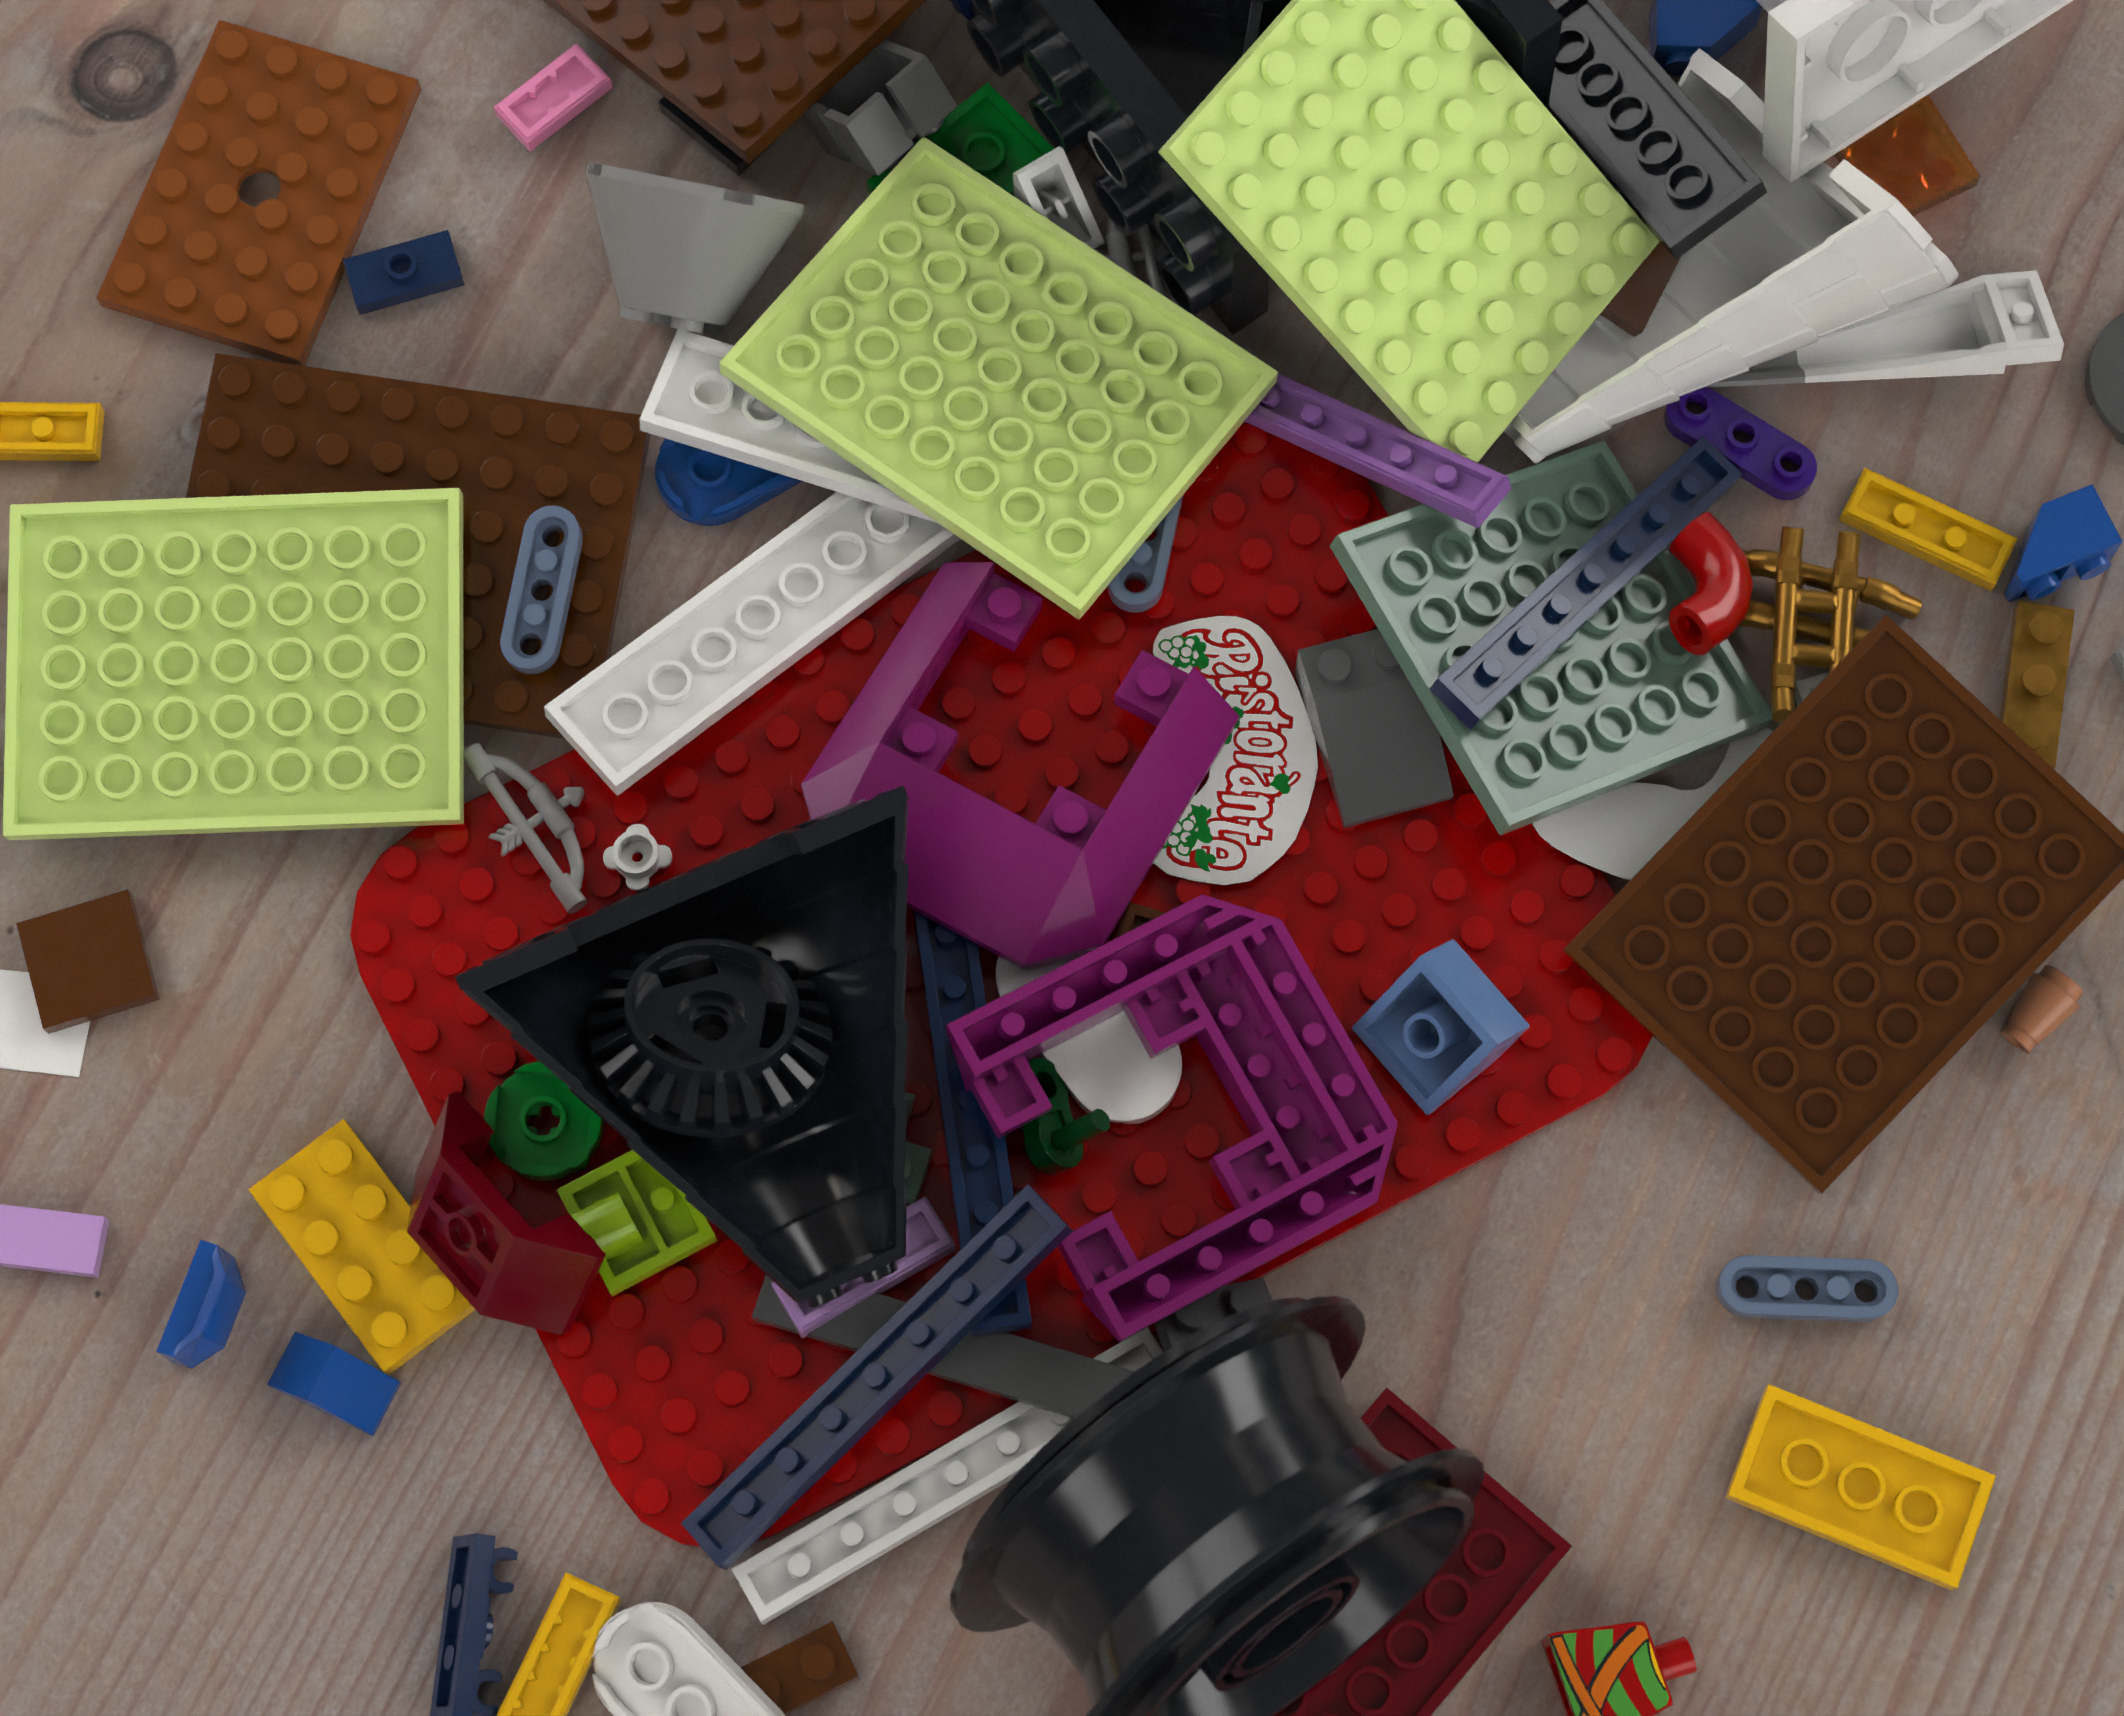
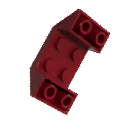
M458 1091L448 1094L415 1173L407 1233L480 1315L562 1335L570 1331L606 1254L597 1245L593 1237L586 1233L569 1213L535 1229L529 1226L521 1213L511 1206L487 1179L484 1172L478 1168L494 1130Z

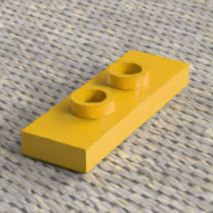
M565 1572L496 1716H567L594 1660L592 1656L599 1631L616 1614L622 1599Z

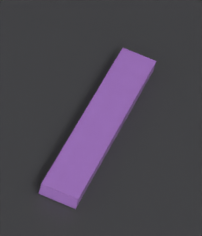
M1279 373L1276 384L1244 421L1477 529L1511 490L1508 476Z

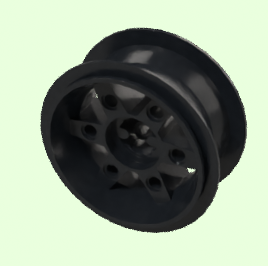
M1327 1296L1306 1300L1296 1297L1262 1303L1230 1315L1166 1350L1102 1395L1046 1443L1004 1487L977 1523L967 1541L962 1556V1567L956 1576L950 1594V1610L963 1628L973 1632H994L1013 1628L1031 1621L1050 1633L1085 1681L1092 1707L1086 1716H1274L1325 1679L1382 1631L1444 1567L1460 1546L1471 1527L1475 1515L1473 1501L1480 1490L1484 1478L1483 1463L1471 1450L1460 1448L1437 1451L1406 1462L1382 1446L1348 1403L1341 1382L1362 1345L1366 1328L1363 1313L1350 1299Z

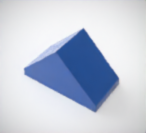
M294 1332L267 1385L374 1437L401 1382L337 1346Z

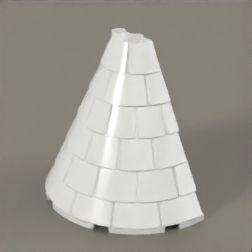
M1699 48L1690 57V62L1677 85L1764 183L1767 193L1681 256L1642 333L1633 337L1608 319L1599 315L1504 432L1514 440V443L1535 464H1538L1548 455L1610 430L1611 425L1679 401L1680 396L1745 373L1752 366L1814 344L1821 337L1889 312L1890 308L1946 289L1959 277L1958 272L1950 259L1931 242L1933 238L1899 200L1844 159L1835 169L1822 162L1789 183L1762 156L1764 102L1746 83Z

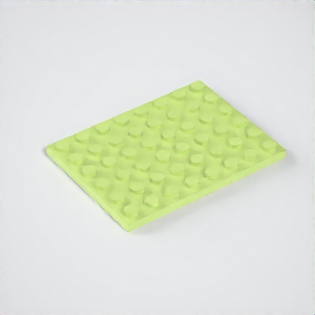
M1291 0L1158 151L1410 433L1477 463L1660 242L1455 0Z
M924 136L719 362L720 374L1078 620L1081 619L1276 384L1278 371Z
M460 488L10 504L3 836L6 839L35 840L464 824L463 493Z

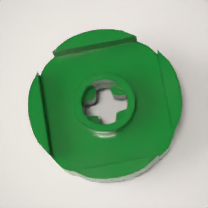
M540 1061L523 1065L514 1071L515 1074L507 1078L501 1086L497 1085L487 1101L484 1119L494 1130L489 1143L502 1165L521 1177L537 1181L557 1180L571 1173H578L587 1167L591 1156L601 1142L604 1120L571 1093L568 1085ZM541 1107H551L552 1115L560 1119L558 1127L551 1128L548 1135L540 1136L537 1128L529 1126L530 1117H538L541 1113Z

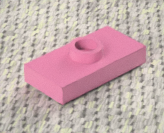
M576 43L495 105L494 111L498 119L531 152L610 91L613 86L611 79Z

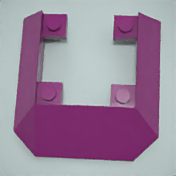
M944 562L803 780L801 789L810 820L862 799L867 801L879 793L904 785L909 800H907L908 818L905 863L909 865L908 908L1022 969L1088 953L1107 942L1238 723L1240 716L1194 666L1188 674L1142 650L1115 693L1114 704L1157 727L1107 810L1059 785L1035 824L940 774L939 771L958 743V732L921 713L918 709L969 629L1015 652L1041 611L1043 598L995 574L994 562Z
M1203 894L947 1024L945 1027L966 1092L972 1091L998 1139L1049 1113L1053 1107L1031 1069L1028 1060L1123 1011L1151 1059L1196 1036L1250 1131L1251 1137L1213 1156L1209 1161L1235 1211L1140 1262L1111 1211L1074 1230L1057 1246L1084 1294L1081 1300L1118 1342L1127 1339L1377 1203L1398 1125L1282 920Z

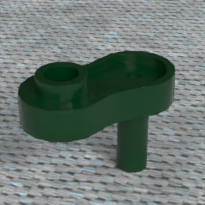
M1037 1057L1029 1060L1028 1063L1053 1107L1049 1113L1023 1126L1025 1149L1029 1159L1037 1169L1044 1174L1055 1176L1078 1165L1083 1156V1142L1107 1131L1110 1128V1119L1105 1111L1096 1109L1073 1120L1069 1108L1066 1084L1057 1073L1055 1065L1051 1061Z

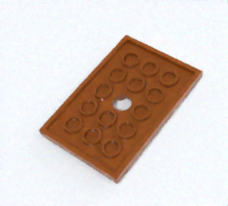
M219 19L96 298L100 305L282 363L305 366L345 272L343 259L350 258L422 90L418 79ZM256 173H268L275 176L280 182V191L275 199L264 200L257 207L249 206L240 199V187L249 176Z

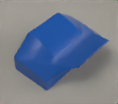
M200 1239L156 1351L168 1361L191 1369L225 1348L246 1294L236 1259L220 1246Z

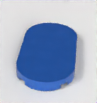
M666 438L659 448L660 453L657 457V462H655L654 476L663 502L678 517L698 525L713 526L734 521L803 482Z

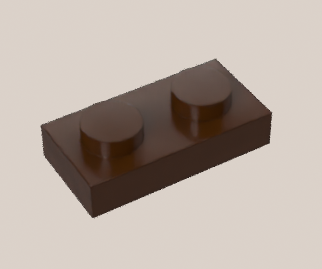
M833 1621L740 1667L780 1708L785 1716L860 1679Z

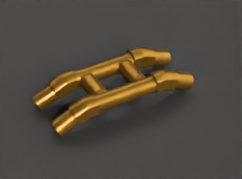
M1782 526L1775 574L1776 597L1772 666L1770 668L1772 719L1778 723H1782L1795 709L1796 666L1829 669L1828 675L1853 649L1855 592L1857 590L1861 533L1838 532L1831 592L1799 589L1805 528ZM1797 612L1831 615L1830 646L1796 643Z
M1763 549L1742 550L1748 559L1752 576L1775 579L1777 555L1779 552ZM1802 561L1799 589H1803V586L1807 585L1831 592L1833 569ZM1869 576L1867 578L1857 577L1854 616L1858 600L1884 611H1892L1909 620H1913L1919 614L1922 605L1920 599L1900 591L1899 587L1884 580ZM1750 600L1747 616L1739 626L1774 631L1775 608L1772 604ZM1797 614L1796 637L1830 646L1831 618L1830 622ZM1855 627L1853 630V648L1864 638L1869 630Z

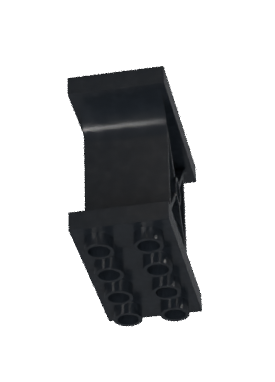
M971 0L980 13L967 21V29L983 59L1001 77L1018 66L1028 76L1040 92V94L1029 100L1031 113L1040 130L1054 148L1060 146L1064 149L1066 155L1081 145L1086 149L1104 172L1092 181V186L1102 208L1115 226L1122 233L1130 236L1148 224L1151 233L1169 253L1157 261L1156 266L1165 287L1176 303L1194 316L1210 306L1233 335L1268 311L1269 275L1158 151L1291 0ZM1455 0L1548 109L1563 17L1548 0Z

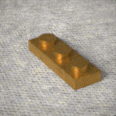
M2019 600L2013 610L2000 720L2055 769L2075 610Z

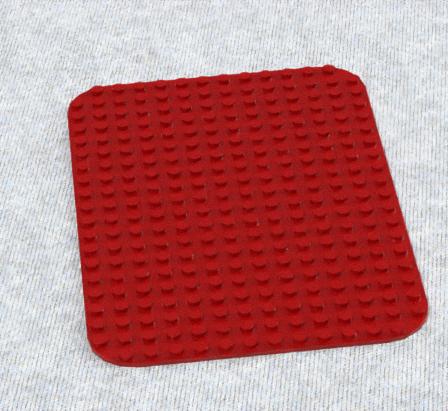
M1247 422L1242 423L1184 493L1162 596L1156 605L1143 612L1133 613L1117 607L1111 600L1106 587L1081 619L1078 620L978 550H974L952 561L994 562L995 574L1042 597L1043 603L1041 611L1015 652L969 629L919 707L918 711L958 732V743L939 773L1034 824L1059 785L1107 810L1157 727L1114 704L1115 693L1142 650L1154 656L1153 644L1158 633L1163 628L1195 619L1214 616H1237L1259 625L1271 638L1284 658L1300 692L1295 676L1299 649L1378 629L1330 548V544L1337 534L1388 517L1387 512L1366 477ZM1153 531L1145 541L1153 540L1157 536L1156 533ZM940 568L889 592L618 796L575 749L529 771L540 782L547 784L557 800L565 796L563 790L566 787H582L585 791L578 807L570 804L564 808L566 814L575 825L574 832L579 841L584 859L585 873L580 891L587 899V904L579 911L568 914L550 888L552 881L524 840L519 847H515L513 851L508 852L503 857L501 856V842L488 837L506 824L512 823L490 791L464 804V824L419 826L379 855L357 891L350 937L360 976L434 1126L437 1123L448 1094L458 1091L484 1118L487 1101L497 1085L501 1086L507 1078L515 1074L514 1071L523 1065L539 1062L511 1037V1032L468 997L463 990H460L455 976L466 969L482 965V961L565 923L583 916L592 915L606 905L639 892L629 889L626 885V878L617 870L608 869L603 861L604 851L608 847L614 846L617 838L625 833L627 828L633 824L645 825L657 844L668 846L672 852L671 864L667 868L659 869L649 878L648 887L728 853L749 848L774 834L809 821L810 818L801 789L803 780ZM1131 580L1125 585L1126 589L1133 593L1141 592L1146 587L1139 580ZM1441 735L1440 739L1454 794L1453 799L1344 828L1317 745L1318 770L1308 811L1296 839L1285 854L1273 865L1251 881L1219 885L1191 881L1169 875L1153 863L1131 900L1132 903L1167 913L1203 894L1281 919L1398 1122L1377 1203L1228 1284L1262 1278L1598 1100L1637 1068L1652 1038V1035L1563 952L1569 943L1616 896L1602 871L1579 862L1551 846L1540 837L1532 823L1500 836ZM1210 770L1208 771L1207 775L1205 776L1195 795L1207 783V780L1210 775ZM513 779L503 784L526 819L538 813L533 803L527 797L528 791L519 782ZM545 821L533 830L562 872L570 874V865L561 839H556ZM635 853L632 857V860L635 862H640L643 859L641 853ZM907 907L905 943L907 944L904 1020L908 1022L905 1092L915 1095V1103L906 1129V1141L934 1151L918 1200L925 1196L927 1197L956 1244V1251L881 1293V1295L908 1302L960 1251L955 1212L953 1211L954 1204L913 910ZM1123 915L1106 943L1116 939ZM1454 939L1530 1027L1493 1064L1434 1112L1426 1115L1351 1027L1420 955ZM978 945L986 1004L999 998L996 983V964L999 956ZM1194 1036L1179 1044L1182 1056V1074L1175 1096L1170 1104L1157 1116L1139 1124L1123 1125V1123L1110 1121V1128L1107 1131L1083 1142V1156L1077 1166L1055 1176L1044 1174L1040 1170L1037 1171L1025 1149L1024 1131L1019 1128L1010 1133L1006 1140L1013 1194L1017 1190H1022L1027 1185H1030L1073 1231L1111 1211L1140 1262L1235 1211L1209 1161L1213 1156L1252 1135L1198 1039ZM1068 1092L1069 1108L1073 1120L1088 1114ZM541 1107L540 1115L538 1117H530L528 1124L537 1128L540 1136L549 1134L551 1128L558 1127L560 1119L552 1115L551 1107ZM604 1121L601 1142L591 1156L590 1163L578 1173H571L564 1178L550 1181H537L521 1177L502 1165L490 1143L478 1168L484 1172L487 1179L511 1206L521 1213L529 1226L535 1229L568 1213L557 1189L632 1149L627 1146V1140ZM708 1218L706 1219L718 1241L613 1297L598 1271L570 1331L559 1335L536 1329L614 1488L643 1524L681 1545L694 1547L701 1546L681 1523L856 1353L809 1337L801 1338L799 1334L754 1321L752 1314L766 1274L742 1252L743 1248ZM1056 1247L1026 1277L1032 1320L1031 1329L1006 1333L1093 1359L1120 1342L1083 1303L1081 1299L1084 1294L1060 1250ZM1154 1324L1148 1327L1152 1335L1157 1334ZM926 1374L757 1541L774 1537L912 1464L1016 1404L1018 1401Z

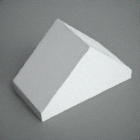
M1059 146L1013 173L1014 197L1091 248L1095 249L1105 243L1063 148Z

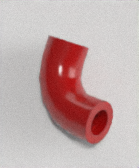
M1705 512L1691 521L1676 536L1669 548L1670 553L1691 573L1696 584V591L1670 611L1668 618L1670 629L1678 643L1689 653L1697 656L1705 655L1724 642L1747 616L1754 586L1746 555L1730 532L1710 512Z

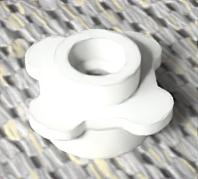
M633 824L627 828L625 833L617 838L614 846L608 847L604 851L603 861L608 869L617 870L626 878V885L629 889L642 891L649 886V878L661 868H667L671 864L672 852L668 846L658 845L645 825ZM635 853L643 855V859L640 862L632 860Z

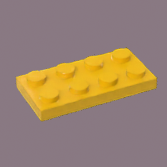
M344 1119L248 1189L385 1374L390 1375L475 1310L407 1233L410 1214L409 1204Z
M1768 1384L1764 1388L1725 1498L1953 1591L1959 1586L1996 1475Z

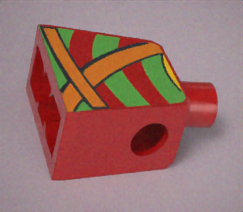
M1645 1621L1560 1631L1548 1634L1541 1640L1566 1716H1653L1673 1705L1666 1681L1697 1671L1695 1658L1686 1637L1654 1646Z

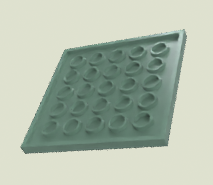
M1605 440L1507 474L1506 476L1509 477L1511 486L1510 492L1478 529L1422 504L1337 534L1330 544L1331 550L1500 836L1760 731L1773 721L1772 711L1727 639L1705 655L1698 656L1689 653L1675 639L1669 625L1670 611L1696 591V588L1680 562L1670 553V546L1658 555L1471 730L1429 690L1439 676L1638 496Z

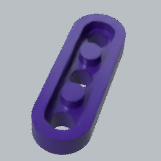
M1704 387L1680 396L1679 401L1666 405L1664 422L1668 431L1674 437L1690 447L1700 438L1704 437L1743 474L1741 478L1770 496L1780 500H1794L1803 496L1810 489L1817 473V462L1813 453L1800 442L1711 388ZM1689 403L1699 404L1704 412L1692 414L1685 405ZM1744 432L1749 435L1751 441L1740 443L1735 440L1733 433ZM1784 460L1792 461L1797 465L1798 471L1788 472L1782 468L1780 462Z

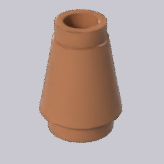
M2045 965L2039 974L2033 973L2029 977L2006 1022L2007 1025L2001 1031V1035L2013 1046L2029 1054L2035 1045L2037 1046L2080 1008L2077 1001L2083 995V990L2077 983L2058 969Z

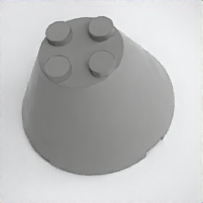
M586 162L585 176L618 305H621L619 317L648 323H661L676 329L722 336L724 326L730 323L804 216V204Z

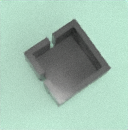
M884 39L802 116L826 153L848 163L852 161L855 166L879 176L882 172L897 166L904 158L905 152L914 145L912 139L915 136L925 137L938 130L943 124L944 118L957 107V104L926 55Z

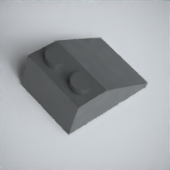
M1379 629L1298 650L1295 676L1344 828L1453 799V789L1439 731Z

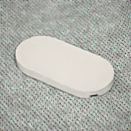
M1084 954L1025 969L998 957L996 983L999 998ZM1124 1011L1040 1054L1042 1058L1048 1059L1055 1065V1069L1066 1084L1068 1092L1084 1111L1090 1113L1096 1109H1102L1106 1112L1111 1122L1123 1123V1125L1139 1124L1161 1113L1174 1098L1182 1074V1056L1179 1045L1151 1059Z
M661 1602L637 1604L615 1614L599 1631L592 1658L595 1657V1673L592 1674L600 1700L614 1716H785L780 1708L695 1620L675 1606Z

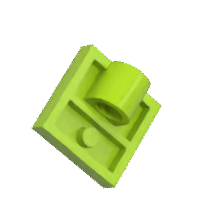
M633 1150L557 1189L568 1213L586 1233L593 1237L597 1245L606 1254L599 1273L612 1297L718 1241L706 1217L685 1200V1194Z

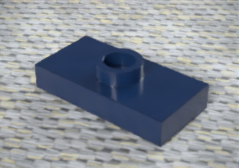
M448 230L343 259L359 315L465 285Z

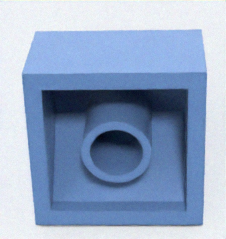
M1452 939L1420 955L1351 1028L1424 1113L1429 1115L1493 1064L1530 1025L1459 944Z

